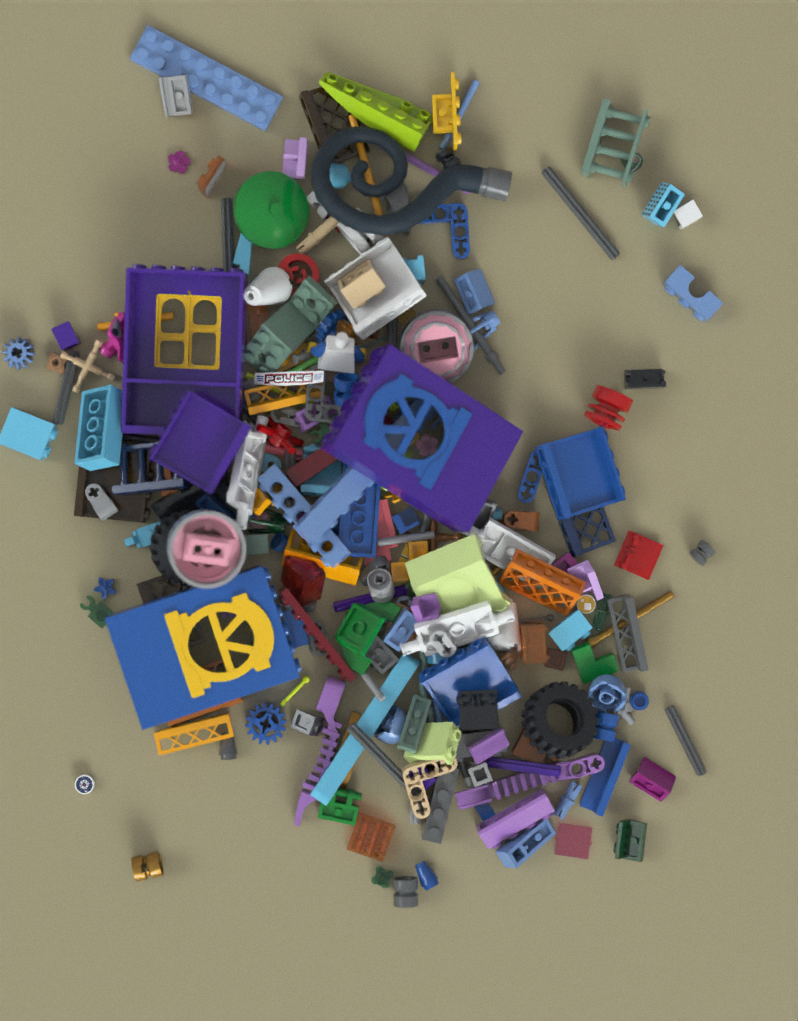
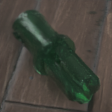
M603 593L604 598L599 600L597 609H594L596 613L592 624L593 630H603L607 614L609 615L606 599L612 598V595Z

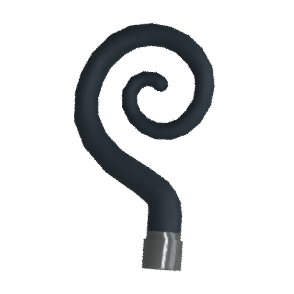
M354 126L329 137L317 151L312 163L311 184L316 199L326 212L344 226L358 232L380 236L409 230L427 219L446 198L457 190L480 194L485 198L506 202L512 180L511 171L492 167L487 169L473 165L457 164L443 169L414 201L400 210L384 215H375L357 210L341 199L330 181V167L337 153L358 142L378 145L393 160L394 171L391 177L382 184H368L362 176L367 171L369 165L366 161L361 160L352 168L350 178L353 188L364 196L378 198L389 195L400 187L406 178L408 169L405 151L395 139L385 132L371 127Z

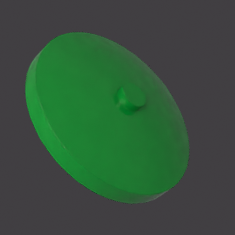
M266 171L251 176L240 186L233 203V215L239 231L250 243L264 249H280L294 243L304 232L309 218V205L304 191L294 179L280 172Z

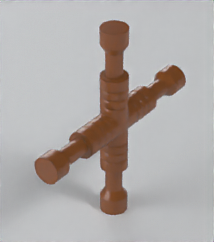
M431 518L430 531H434L435 538L426 539L429 540L430 552L437 550V541H458L462 539V534L448 535V533H437L436 520Z

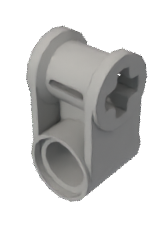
M90 484L86 487L85 495L102 521L119 511L111 498L108 497L98 484ZM93 490L98 491V492H97V494H98L97 497L92 496V495H93V492H92Z

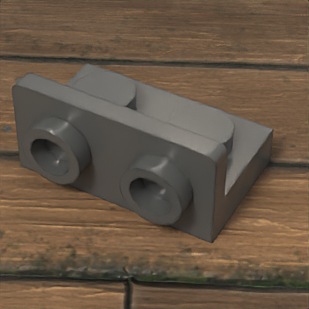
M378 634L365 657L372 660L371 668L376 673L380 672L382 675L400 659Z

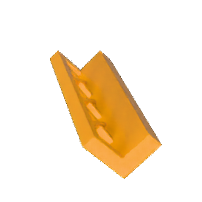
M305 384L298 385L300 388L295 394L286 391L289 385H285L284 388L279 387V385H262L245 389L244 393L249 414L254 415L306 402L307 391L301 392V390H307V387H305ZM276 387L282 391L278 398H272L267 395L271 388ZM318 388L312 389L310 396L317 399L321 396V391ZM258 392L263 395L259 402L251 404L249 393Z
M230 712L156 730L153 733L159 756L234 737ZM227 723L228 734L221 735L215 731L219 724ZM205 728L211 732L208 739L203 740L196 736L200 729ZM187 733L193 737L189 744L184 745L178 741L181 734ZM168 738L174 743L171 748L162 750L160 739Z

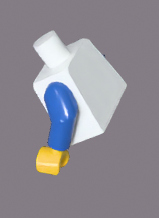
M339 332L337 336L329 335L324 342L319 344L315 342L308 343L307 353L318 357V369L354 374L355 361L362 362L366 360V349L356 346L355 339L348 338V335L344 332Z

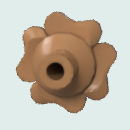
M514 651L502 653L500 660L505 668L516 669L518 655Z

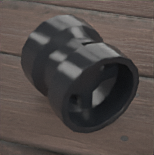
M451 146L443 149L435 156L438 162L443 164V169L461 163V160L454 155Z

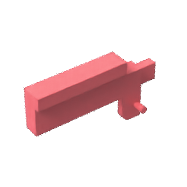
M383 499L379 503L377 539L394 537L396 534L388 501ZM398 544L376 545V558L385 556L389 562V560H392L389 548L397 547ZM364 557V565H369L375 558Z

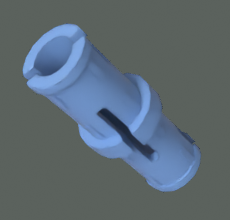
M573 780L571 781L566 793L562 794L560 797L561 801L553 812L555 816H558L560 813L559 818L564 819L570 806L574 805V800L582 788L580 784Z

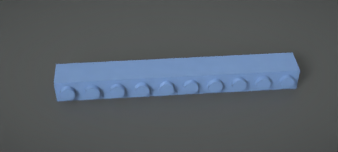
M413 397L407 403L414 417L424 401L421 398ZM430 406L416 433H420L426 427L425 423L429 419L432 420L439 413L434 406ZM402 410L392 420L393 424L390 425L410 426ZM385 434V438L392 449L396 451L405 434ZM349 466L300 518L293 528L308 543L320 542L325 537L324 532L328 528H333L338 523L337 518L341 514H346L351 508L350 504L354 500H359L364 494L362 491L366 487L372 486L375 482Z

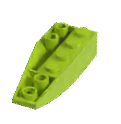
M328 71L319 81V84L349 113L365 125L385 132L400 145L413 152L420 145L433 121L432 114L418 108L409 101Z

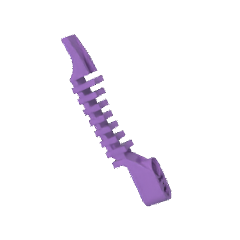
M329 675L316 710L324 713L329 724L328 727H323L322 733L330 735L329 738L323 736L321 742L329 745L328 748L322 746L320 750L321 753L326 754V757L319 755L317 762L323 763V766L315 764L313 769L321 774L318 775L310 772L308 779L319 782L332 762L330 758L331 756L333 757L335 752L333 748H336L338 742L336 738L340 736L337 728L341 729L342 722L335 720L334 714L346 682ZM304 780L302 787L313 791L317 784ZM303 789L295 816V826L298 827L306 806L317 800L310 795L311 792Z
M589 753L551 764L561 766L560 777L518 772L516 775L511 774L508 775L509 777H501L498 780L494 779L488 783L455 792L454 794L458 808L462 810L491 802V798L494 797L497 800L502 799L501 795L507 797L510 796L511 792L516 794L519 793V790L526 791L529 787H538L537 785L539 784L544 786L549 781L556 783L557 780L580 778L600 772L604 768L605 762L600 755ZM594 758L599 761L595 767L590 764ZM575 763H579L581 766L577 773L572 772V766Z

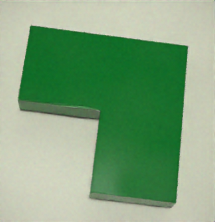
M589 642L571 649L583 684L593 681L600 675L613 674L619 671L612 652L594 658Z

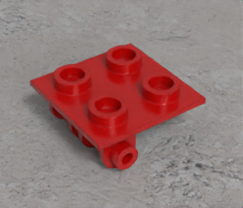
M628 530L614 566L649 580L664 545Z

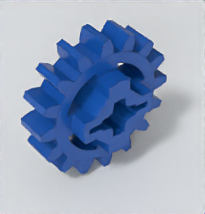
M337 309L335 313L331 311L329 316H325V321L320 322V326L317 328L319 333L315 335L318 344L324 342L329 335L337 336L339 332L348 334L351 331L349 326L352 323L343 310Z
M263 702L261 708L257 704L255 706L256 711L252 709L249 711L252 716L246 717L250 721V723L245 724V727H250L247 734L253 733L252 740L254 741L258 738L259 744L266 740V744L269 745L271 739L277 742L276 736L283 737L280 731H286V727L283 724L287 723V720L282 719L285 713H279L280 707L274 709L273 703L267 707L266 702ZM266 711L262 717L256 716L259 712ZM273 713L277 716L279 723L274 721ZM269 715L268 720L271 725H268L265 731H263L264 724L261 721H265ZM254 725L258 726L260 733L255 730ZM276 730L274 734L266 736L267 732Z

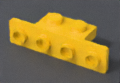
M451 72V94L432 95L433 134L452 133L453 151H457L458 144H461V132L457 133V126H460V114L456 113V108H460L459 96H456V90H459V79L455 78V72Z

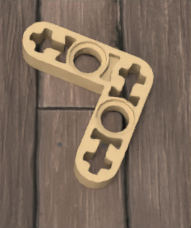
M455 757L453 764L447 766L444 760H420L408 764L402 769V776L410 804L417 818H426L430 814V806L423 780L454 771L457 767ZM437 761H439L441 769H439ZM427 764L435 765V769L432 772L428 773L424 770ZM418 767L421 768L422 775H420ZM412 770L414 777L410 778L408 771ZM414 787L421 788V793L417 796L411 794V790ZM421 800L424 810L423 812H420L418 810L419 806L417 801Z

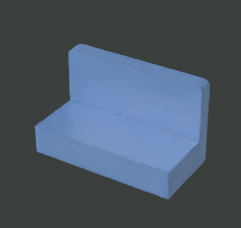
M481 269L467 272L454 279L468 315L495 304Z
M404 607L382 637L385 643L398 652L401 650L400 644L406 643L415 631L414 624L416 620L414 614Z

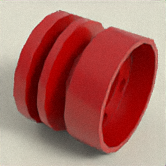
M597 385L592 398L598 404L589 403L587 406L594 413L585 410L583 416L600 427L603 426L605 429L620 431L622 426L616 423L615 420L619 422L625 421L618 413L619 411L628 413L633 400L617 391Z

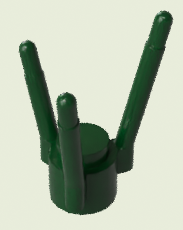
M268 508L264 512L274 516V518H270V522L248 518V522L267 525L270 528L249 529V533L277 534L278 532H284L286 518H282V514Z

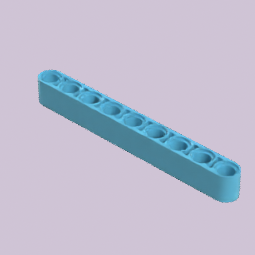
M410 654L406 656L401 655L380 687V690L386 697L385 700L379 702L376 696H374L357 722V725L370 739L421 662ZM349 734L310 794L324 805L329 803L364 749L351 734Z

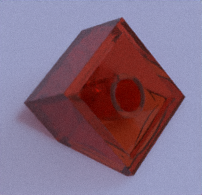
M291 555L285 556L281 583L291 592L301 607L320 600L326 577L324 569L319 567L315 561Z

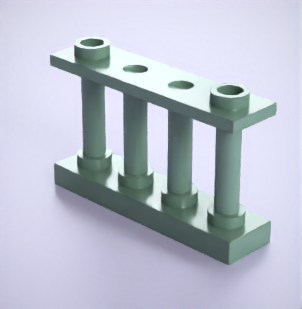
M603 98L581 169L582 176L589 178L591 173L598 172L623 179L622 187L626 188L627 183H631L634 174L631 170L644 127L648 128L651 117L648 116L647 109H644L642 116L615 110L614 107H611V100ZM614 117L639 124L637 134L608 128V125H606L607 118ZM608 135L634 142L631 153L602 146V143H600L602 136ZM601 153L627 160L626 170L621 171L597 164L595 162L596 154L600 155Z

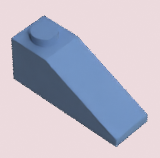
M548 819L540 820L532 828L525 829L515 838L507 840L495 852L504 867L517 869L552 838L556 832Z

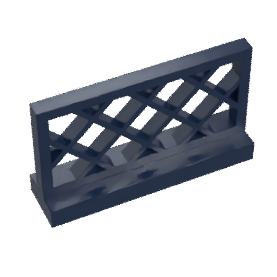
M546 485L545 488H546V491H547V493H548L550 502H551V504H552V500H551V497H550V494H549V491H548V488H547V485ZM604 507L591 510L587 519L580 515H575L573 519L569 517L558 521L572 557L580 556L616 541ZM594 511L600 513L602 517L600 524L590 521ZM576 518L586 522L582 531L575 528ZM589 523L598 527L594 537L585 533ZM601 529L608 533L609 540L603 542L597 539ZM583 536L592 539L590 547L583 549L581 544Z

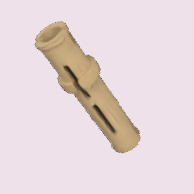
M330 216L316 230L310 231L308 237L298 244L296 248L299 249L301 254H306L315 245L318 246L320 241L337 227L339 221Z

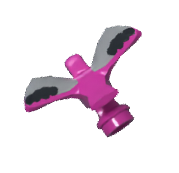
M115 312L114 315L116 317L111 322L108 330L109 339L102 344L99 351L105 357L111 359L118 350V360L123 363L125 313Z

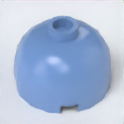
M610 674L600 675L591 682L588 688V698L591 697L593 699L592 705L594 708L597 707L598 711L607 713V710H613V712H616L623 708L626 702V688L618 677Z
M392 705L375 731L374 735L376 736L374 737L385 744L398 743L407 714L398 706Z

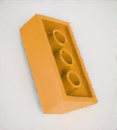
M292 527L282 565L287 566L290 556L314 563L311 568L312 574L356 586L364 557L348 556L337 567H326L320 560L322 555L318 551L314 552L309 547L308 542ZM326 542L323 545L325 552H329L333 548L331 542Z

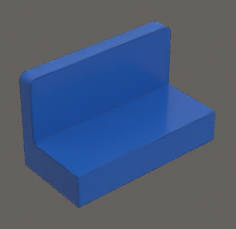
M292 609L282 611L283 619L289 630V640L293 642L296 649L297 647L307 645L308 639L305 630L302 628L305 624L301 619L297 621L291 614Z

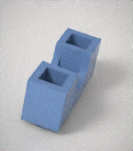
M679 265L663 283L665 286L664 290L671 296L675 295L679 299V304L685 309L689 308L694 312L692 315L701 322L703 320L706 322L720 308L723 302L710 291H707L700 298L693 297L689 292V284L695 277L682 265Z

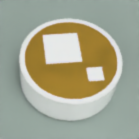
M584 594L576 601L577 609L584 614L591 613L595 609V599L590 595Z

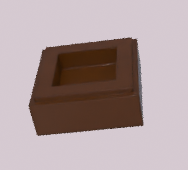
M548 648L544 667L563 671L567 652Z

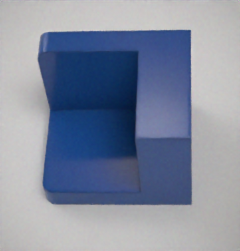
M412 507L392 517L400 534L421 523Z

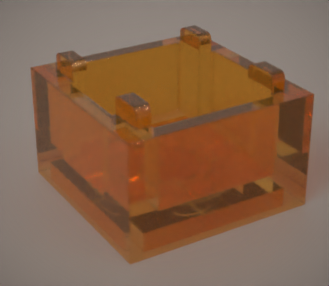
M542 622L519 624L521 637L520 661L523 664L547 663V659H550V655L546 654L545 631H548V627Z

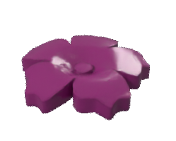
M180 150L175 155L170 154L168 156V162L171 163L168 166L170 171L177 172L178 170L180 174L185 173L187 170L186 166H189L191 162L185 156V152Z

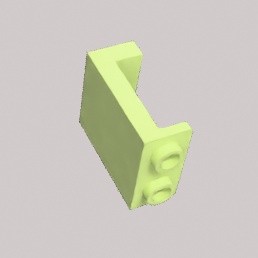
M453 722L425 723L416 753L405 751L404 758L410 764L420 760H444L448 765H452L459 740L461 739V731Z

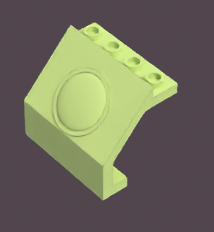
M476 534L405 562L412 589L416 596L436 593L441 606L440 616L485 601H489L492 612L502 611L511 604L510 598L500 590L482 553V540Z

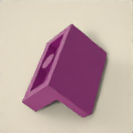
M644 757L638 770L631 776L629 782L662 802L671 793L676 776Z

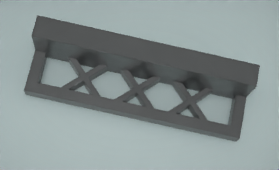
M628 593L606 599L622 672L625 673L637 669L641 672L648 671L633 597ZM622 600L623 608L620 613L614 611L612 603ZM620 618L627 621L624 631L617 628ZM624 636L631 639V644L627 650L621 646ZM630 654L635 658L636 664L626 667L625 659Z

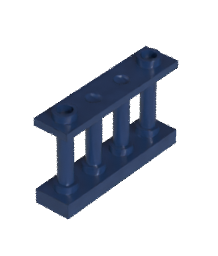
M159 442L137 445L122 443L120 454L121 482H119V485L112 486V494L129 495L191 488V482L175 473L172 476V480H166L164 478L163 466L156 462V478H154L153 482H148L146 479L145 450H151L154 444L158 445ZM137 451L138 480L137 483L131 484L128 477L127 453Z

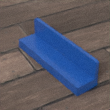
M615 738L614 742L604 741L599 754L604 759V768L600 772L591 774L580 802L581 807L594 811L595 814L603 817L631 745L628 742Z

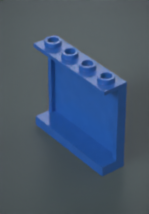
M603 426L535 447L558 521L626 500L625 489L619 479L620 473L614 463V454L608 444V434Z
M486 637L475 640L466 648L457 650L454 655L441 659L436 665L426 668L418 674L421 685L426 687L448 722H453L459 730V704H457L459 691L497 690L498 710L521 698L518 686Z

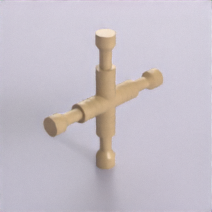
M95 340L94 348L89 353L86 361L78 357H72L62 350L60 358L70 360L73 364L82 368L78 376L79 379L76 385L73 386L72 391L80 392V386L85 381L89 371L96 375H102L109 381H113L115 374L107 373L102 368L93 365L97 356L96 353L103 344L101 340Z

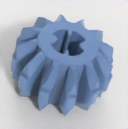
M17 337L15 342L11 338V345L4 344L8 350L2 351V354L8 356L3 361L9 362L8 366L10 368L15 365L17 370H20L21 364L25 369L28 368L26 362L33 363L30 356L36 355V353L30 352L34 346L28 345L29 340L27 339L22 342V338ZM17 349L23 352L20 353L22 355L21 357L15 356V353L17 354Z

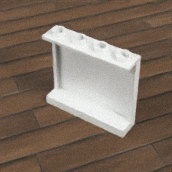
M388 237L378 241L371 249L364 251L358 258L348 262L341 270L331 274L324 281L352 323L354 331L362 340L427 296ZM370 259L386 287L383 288L384 291L380 295L370 297L364 306L353 309L340 291L338 280Z

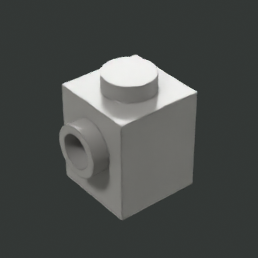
M474 760L469 762L470 765L467 768L474 787L493 781L485 760L479 764H476Z

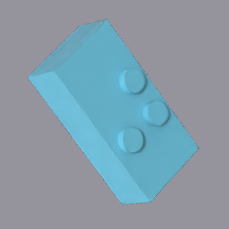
M107 385L82 391L74 464L89 471L118 466L120 464L123 434L121 433V389L113 385Z

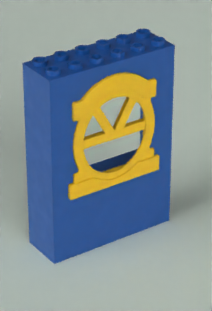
M263 564L239 571L232 580L222 586L207 589L193 586L106 616L105 621L142 730L300 678L301 666L298 658L294 659L293 654L296 653L293 642L287 639V635H290L287 624L281 621L280 617L283 616L280 603H275L274 599L277 598L274 585H269L268 580L271 579L268 567L264 568ZM216 613H235L236 617L222 632ZM207 615L209 616L227 672L207 671L198 666L190 655L188 649L190 632L194 625ZM243 620L249 623L254 633V646L225 640ZM229 650L248 653L250 656L241 666L234 668Z

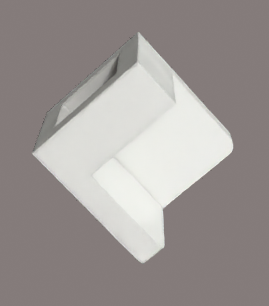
M694 200L674 211V215L680 223V230L703 216Z

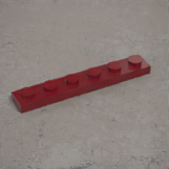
M285 586L278 590L281 593L279 596L280 600L285 606L288 604L293 609L291 614L297 621L299 619L302 620L305 624L302 628L309 636L312 634L316 638L314 641L315 645L320 651L322 649L326 651L328 655L325 657L330 664L337 665L339 668L337 673L343 680L347 678L350 682L357 677Z

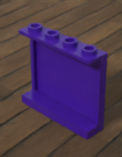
M189 390L188 393L184 392L180 398L179 403L181 405L178 411L174 410L169 418L171 423L168 428L164 427L159 435L161 440L158 445L154 444L149 452L151 455L149 459L213 495L252 427Z

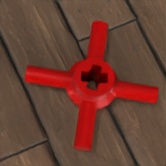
M270 416L267 417L269 419L268 426L260 423L256 426L257 431L269 435L268 441L278 448L284 446L290 455L296 452L293 445L302 447L304 444L302 439L291 436L293 431L288 426L280 422L276 424Z

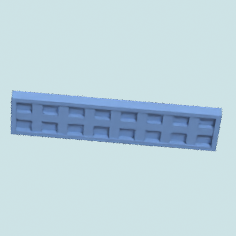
M149 25L144 30L130 57L132 62L161 77L187 74L191 93L266 132L283 100V96Z

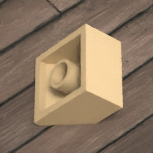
M370 259L338 280L340 291L353 309L364 306L370 297L380 295L384 291L383 288L386 287Z

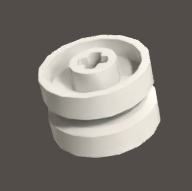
M340 222L337 224L340 232L360 255L364 251L371 249L366 239L374 246L378 241L384 239L380 235L358 232L344 226Z

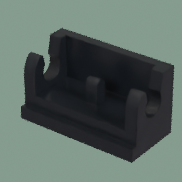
M624 370L625 389L666 387V381H664L665 370Z

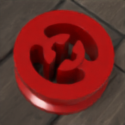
M295 253L288 255L280 262L278 268L283 269L289 274L293 283L296 279L294 273H299L301 268L300 266L289 267L295 262H302L311 268V277L319 284V269L314 260L309 256ZM304 268L301 271L303 277L297 279V285H301L308 277ZM294 288L292 289V294H291V296H293V295L295 294V292L297 291V289H294Z

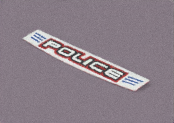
M324 371L255 373L254 384L285 386L324 382Z

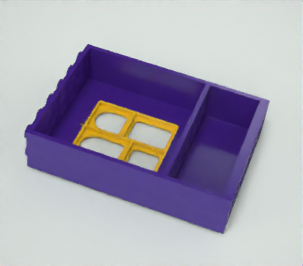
M132 264V268H126L121 433L160 435L164 427L168 428L171 423L169 418L174 410L178 411L181 405L179 403L180 398L184 392L188 393L189 390L243 421L247 302L244 298V291L248 287V274L243 273L244 270L230 268V272H224V269L210 267V271H205V268L191 267L190 270H186V267L171 266V269H166V266L151 265V269H149L146 265ZM169 299H178L185 306L184 333H163L161 331L162 307ZM209 300L214 303L217 309V323L215 325L194 324L193 311L199 301ZM195 332L214 333L216 335V357L213 366L192 364V336ZM162 341H182L184 343V362L182 364L161 363L160 346Z

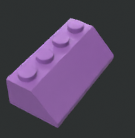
M541 788L476 825V829L488 849L491 847L495 849L502 845V841L506 838L513 839L519 835L520 830L524 828L528 830L535 826V822L541 818L542 820L548 819L555 810Z

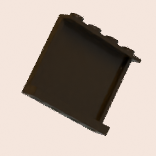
M145 450L146 479L150 482L153 481L154 477L151 463L155 461L149 459L151 457L149 454L150 450ZM137 451L127 453L128 477L131 484L137 483L138 480ZM120 464L93 471L79 466L74 516L99 518L85 495L88 485L98 484L119 510L107 519L146 523V519H149L150 508H147L148 500H151L152 492L129 495L112 494V486L119 485V482H121ZM93 490V491H92V492H93V495H92V496L97 497V496H98V494H97L98 491Z

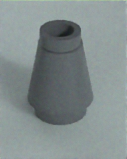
M234 737L221 740L219 749L221 760L236 759L238 752Z

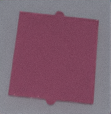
M559 823L558 833L555 837L556 846L554 854L588 859L589 848L592 845V827Z

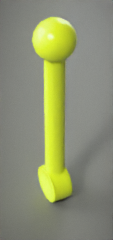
M304 676L302 681L280 705L283 706L305 683H308L310 677Z

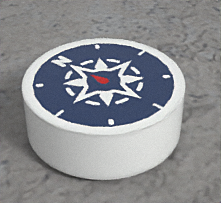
M88 774L80 775L75 781V788L81 794H88L95 787L93 777Z

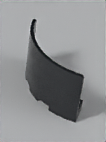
M223 476L213 495L233 513L237 511L236 508L226 502L230 484L225 476ZM191 483V488L180 489L173 494L170 492L150 506L162 523L161 519L165 516H171L170 513L200 510L195 503L206 491Z

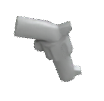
M625 687L626 702L623 708L616 711V714H620L629 725H632L635 719L628 713L632 711L629 703L631 688Z

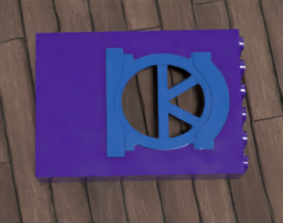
M391 344L374 349L369 357L371 361L368 366H364L360 373L362 377L351 388L350 392L352 394L350 398L343 402L341 414L334 418L331 424L333 426L332 430L324 436L322 440L324 444L321 449L454 532H469L524 431ZM406 397H417L424 400L415 417L405 400ZM397 401L410 426L383 425L385 413L392 403ZM430 406H434L443 420L445 430L444 439L437 452L421 460L403 457ZM385 434H405L396 451L387 442Z

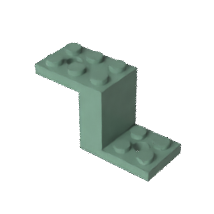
M308 276L290 301L262 324L246 347L245 360L259 373L277 372L285 360L316 332L320 322L325 320V316H328L338 302L311 276Z

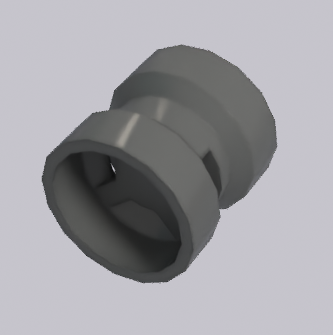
M701 540L698 543V547L692 549L689 555L699 565L704 566L707 563V559L716 552L709 544Z

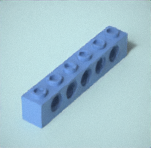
M276 464L257 478L260 482L259 488L265 494L269 493L273 497L271 499L272 503L277 509L281 507L285 511L283 516L289 523L293 521L296 524L299 521V515L306 513L312 507ZM279 483L282 484V491L275 493L274 486ZM289 498H294L295 505L287 508L286 501ZM328 528L324 532L325 537L320 542L308 543V545L314 552L318 551L322 555L320 560L326 567L331 566L335 568L352 553L337 535ZM326 542H331L333 545L332 550L329 552L323 550V545Z

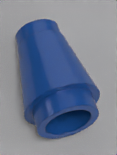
M425 861L415 865L421 887H424L425 891L439 884L438 877Z

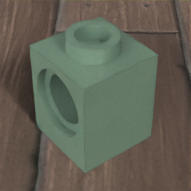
M269 534L244 535L246 555L270 553Z

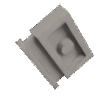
M187 74L158 78L165 117L194 113Z

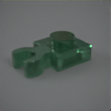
M88 595L86 598L90 600V605L86 606L81 603L80 607L84 610H89L91 613L88 617L103 629L107 625L105 621L106 616L114 612L102 602L96 605L95 599Z

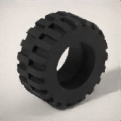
M181 510L178 513L175 511L170 513L171 516H165L161 519L162 523L156 525L154 528L155 533L150 538L151 558L156 568L166 579L171 580L175 584L180 583L183 586H189V584L183 581L171 566L167 556V540L174 524L182 516L192 512L188 510ZM216 548L214 554H219L220 548Z
M564 681L560 683L552 682L533 693L530 699L526 701L525 709L522 710L521 717L524 718L521 721V726L526 730L523 734L525 738L529 737L531 740L529 744L532 748L536 746L538 748L537 752L541 755L547 753V757H556L557 759L571 757L585 749L594 740L593 736L598 731L595 726L599 724V718L595 716L598 713L597 707H593L592 703L594 701L591 697L588 698L586 696L587 692L584 689L578 690V685L571 684L568 686L569 683ZM550 704L561 705L571 714L573 731L570 736H560L549 727L546 711Z

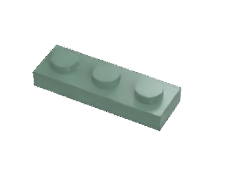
M413 695L398 742V749L416 753L432 700Z

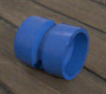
M341 372L334 376V388L336 389L334 392V403L336 405L342 406L343 402L350 398L352 386L360 380L359 375Z
M598 711L595 714L596 718H599V724L595 726L598 731L593 738L614 742L616 736L614 727L618 725L619 715Z

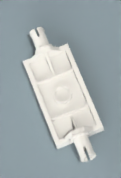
M257 416L254 432L250 430L234 457V467L230 476L231 482L226 502L238 511L235 523L240 529H247L248 517L252 515L259 482L257 478L260 477L267 438L266 434L256 430V426L259 423L267 426L269 419L265 416Z
M489 518L481 529L472 525L469 532H461L467 536L476 534L481 538L483 543L481 549L484 559L504 570L516 549L550 565L556 558L555 554L492 518ZM524 576L518 577L523 581H527Z
M485 601L441 615L438 619L415 623L414 627L418 637H416V640L400 644L404 656L417 651H424L427 657L438 653L429 640L428 631L432 626H443L454 640L455 646L458 647L483 637L487 638L499 634V625L516 620L512 609L495 614L492 612L489 601Z

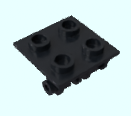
M497 690L459 691L457 704H459L460 730L498 729Z

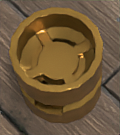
M159 851L148 853L147 857L139 855L131 858L132 871L136 882L147 880L149 876L156 878L164 875ZM144 863L147 864V869H148V870H146V871H145Z

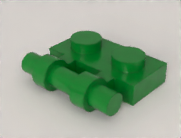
M338 788L327 805L320 804L317 818L355 826L359 805L352 804L353 799L361 800L362 793L355 792V789L349 788V790ZM336 795L346 797L347 801H336Z

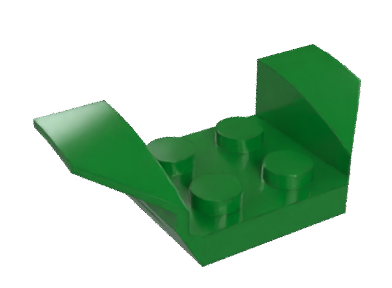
M389 601L365 605L362 603L352 604L334 636L342 647L349 668L364 676L372 660L365 657L367 651L385 620L394 623L402 608Z

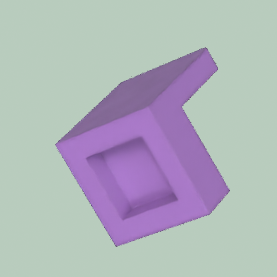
M436 593L413 597L411 609L416 623L439 618L441 606Z

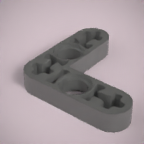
M318 365L312 366L309 371H316ZM320 370L324 371L322 386L307 384L305 416L312 422L332 423L333 420L327 416L328 411L336 409L340 415L343 409H341V406L323 404L326 371ZM313 388H318L321 391V396L317 399L310 396V391ZM309 401L321 402V405L316 404V411L319 412V415L317 414L315 418L308 414V411H311L313 404H308Z

